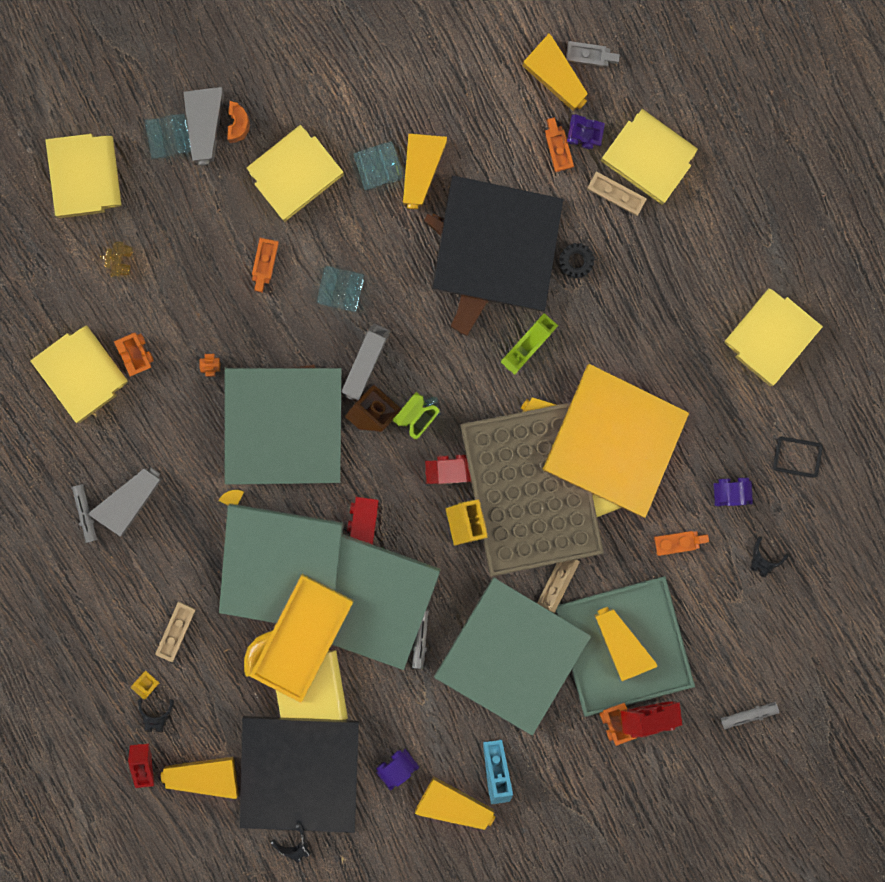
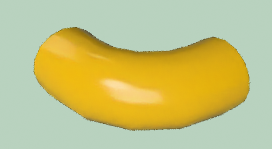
M273 631L256 637L248 646L244 657L246 677L251 675Z

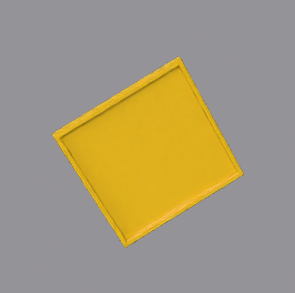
M587 364L543 470L638 516L646 518L689 413L591 364Z

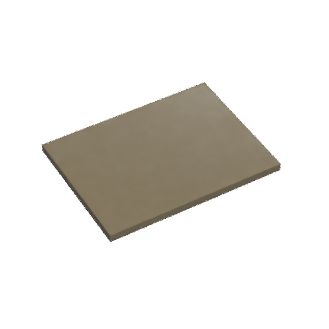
M571 403L460 424L474 498L480 501L488 535L487 538L483 539L490 577L604 554L592 493L543 470Z

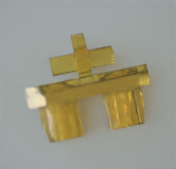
M114 242L113 256H111L112 249L106 248V255H100V259L105 260V268H110V262L112 261L110 277L130 274V265L121 264V257L130 258L133 248L123 245V242Z

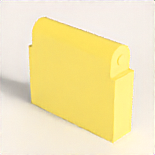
M642 109L635 116L633 122H627L600 161L663 205L691 167L689 162L695 156L698 148Z
M301 125L246 167L250 172L249 174L257 181L255 186L284 222L344 176V172L315 136L311 138Z
M92 134L45 139L56 217L66 218L105 213L104 209L122 206L113 136L95 137Z
M768 288L724 342L737 353L735 358L769 386H774L823 326L788 297L783 299L775 291Z
M88 326L82 327L72 335L67 333L30 360L76 423H81L115 398V392L128 383L126 377Z
M328 650L302 703L276 690L281 718L348 719L336 650Z

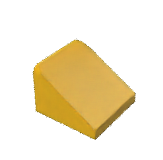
M145 670L133 683L131 689L145 700L159 685V682Z

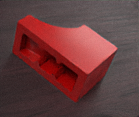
M149 743L130 745L128 764L135 788L154 786L152 754Z

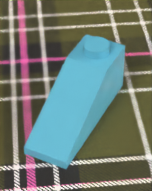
M502 740L483 742L487 785L491 804L510 802L513 797V791Z

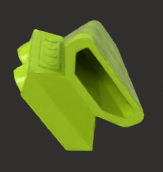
M417 391L393 420L398 426H408L410 424L409 434L414 439H418L439 413V409L434 405L423 408V396Z

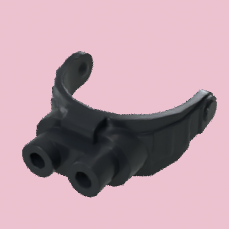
M759 536L753 547L750 569L759 571V575L765 578L775 567L780 566L788 559V554H785L779 563L767 562L759 552V544L763 538Z
M142 698L138 699L139 711L143 717L145 732H152V729H155V732H163V727L166 725V721L171 715L174 706L173 699H170L168 711L158 718H151L145 715L142 711Z
M297 823L296 828L302 838L298 845L283 847L275 839L271 840V844L279 854L285 857L288 856L291 860L293 859L296 863H299L303 856L306 858L311 852L305 842L304 830L301 824Z

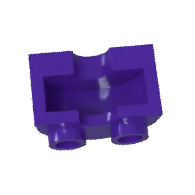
M573 114L570 121L567 143L578 145L579 143L585 149L601 146L605 123Z
M738 478V482H730V479H719V483H714L715 506L753 504L752 481H749V478Z
M399 749L391 756L393 760L389 763L384 761L376 768V774L390 791L395 786L398 787L404 783L420 767L406 749L402 752Z

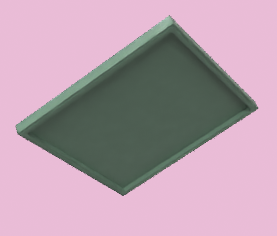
M224 368V484L340 483L341 368Z
M229 504L227 509L219 613L277 623L302 574L336 591L343 523Z
M342 534L336 591L354 600L332 645L404 670L441 569Z
M665 576L558 605L556 609L557 616L591 636L572 668L584 717L601 713L604 709L624 702L627 706L695 687ZM604 607L613 608L658 667L621 681L594 616L598 614L597 611Z
M493 577L434 675V678L533 736L591 636Z

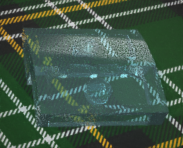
M184 114L145 120L151 159L191 152Z
M392 141L353 154L364 190H370L404 178Z
M324 266L316 303L356 312L364 275Z

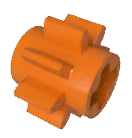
M205 354V358H200V372L205 373L206 377H216V372L221 371L220 358H215V354Z

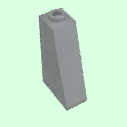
M222 87L183 92L192 161L195 164L198 163V166L209 165V162L214 161L224 100V90Z
M375 323L370 327L341 391L345 394V397L351 400L360 399L391 333L390 330Z
M144 468L95 507L88 515L120 537L123 536L162 481V478L159 477L160 473L153 468Z

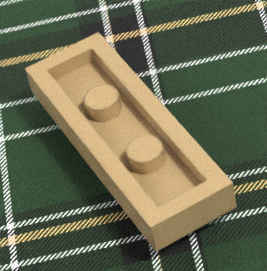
M598 172L594 174L587 188L592 193L635 216H638L647 199Z
M575 559L556 564L537 604L555 613L578 567L579 560Z
M182 602L177 603L155 653L156 656L174 662L196 611L195 608Z

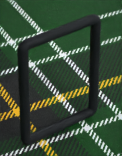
M781 436L777 442L773 469L778 472L816 478L819 472L823 445L821 443ZM782 440L819 447L814 474L777 468Z

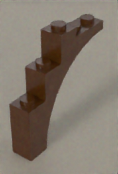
M434 213L432 216L427 214L424 223L441 236L443 219ZM460 295L458 310L450 327L467 337L488 300Z

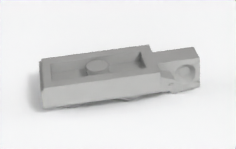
M568 41L566 60L572 63L608 67L609 63H619L620 54L610 53L611 49L606 48V46Z

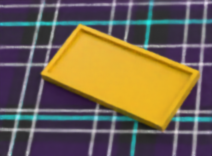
M302 574L250 677L302 703L354 600Z

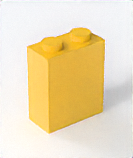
M479 499L446 508L454 546L488 537Z

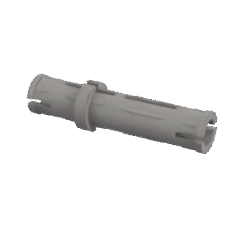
M81 484L73 486L71 489L80 518L79 525L80 527L82 526L85 543L98 539L93 525L95 521L88 515L90 510L84 485Z
M425 611L414 646H412L414 651L412 668L424 669L429 611Z
M776 702L760 707L757 705L753 709L720 719L723 729L726 730L734 726L755 720L761 721L765 717L779 714V709Z

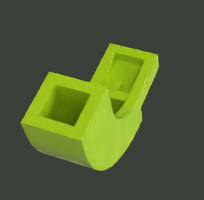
M544 313L502 359L501 363L515 375L558 325Z

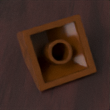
M373 385L354 404L345 417L360 430L382 432L402 409Z

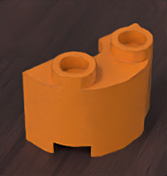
M230 101L229 115L234 119V123L228 126L227 140L229 143H235L245 139L250 128V121L244 108L238 103Z
M133 333L114 341L129 376L151 368V362L154 359L150 351L146 352L144 347L146 342L141 333Z
M625 702L604 709L603 712L599 713L603 724L607 723L609 729L606 730L609 741L613 740L616 746L636 739L631 738V735L623 734L621 710L627 709Z

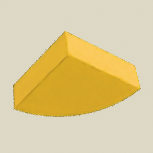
M228 491L218 501L226 505H238L244 491Z

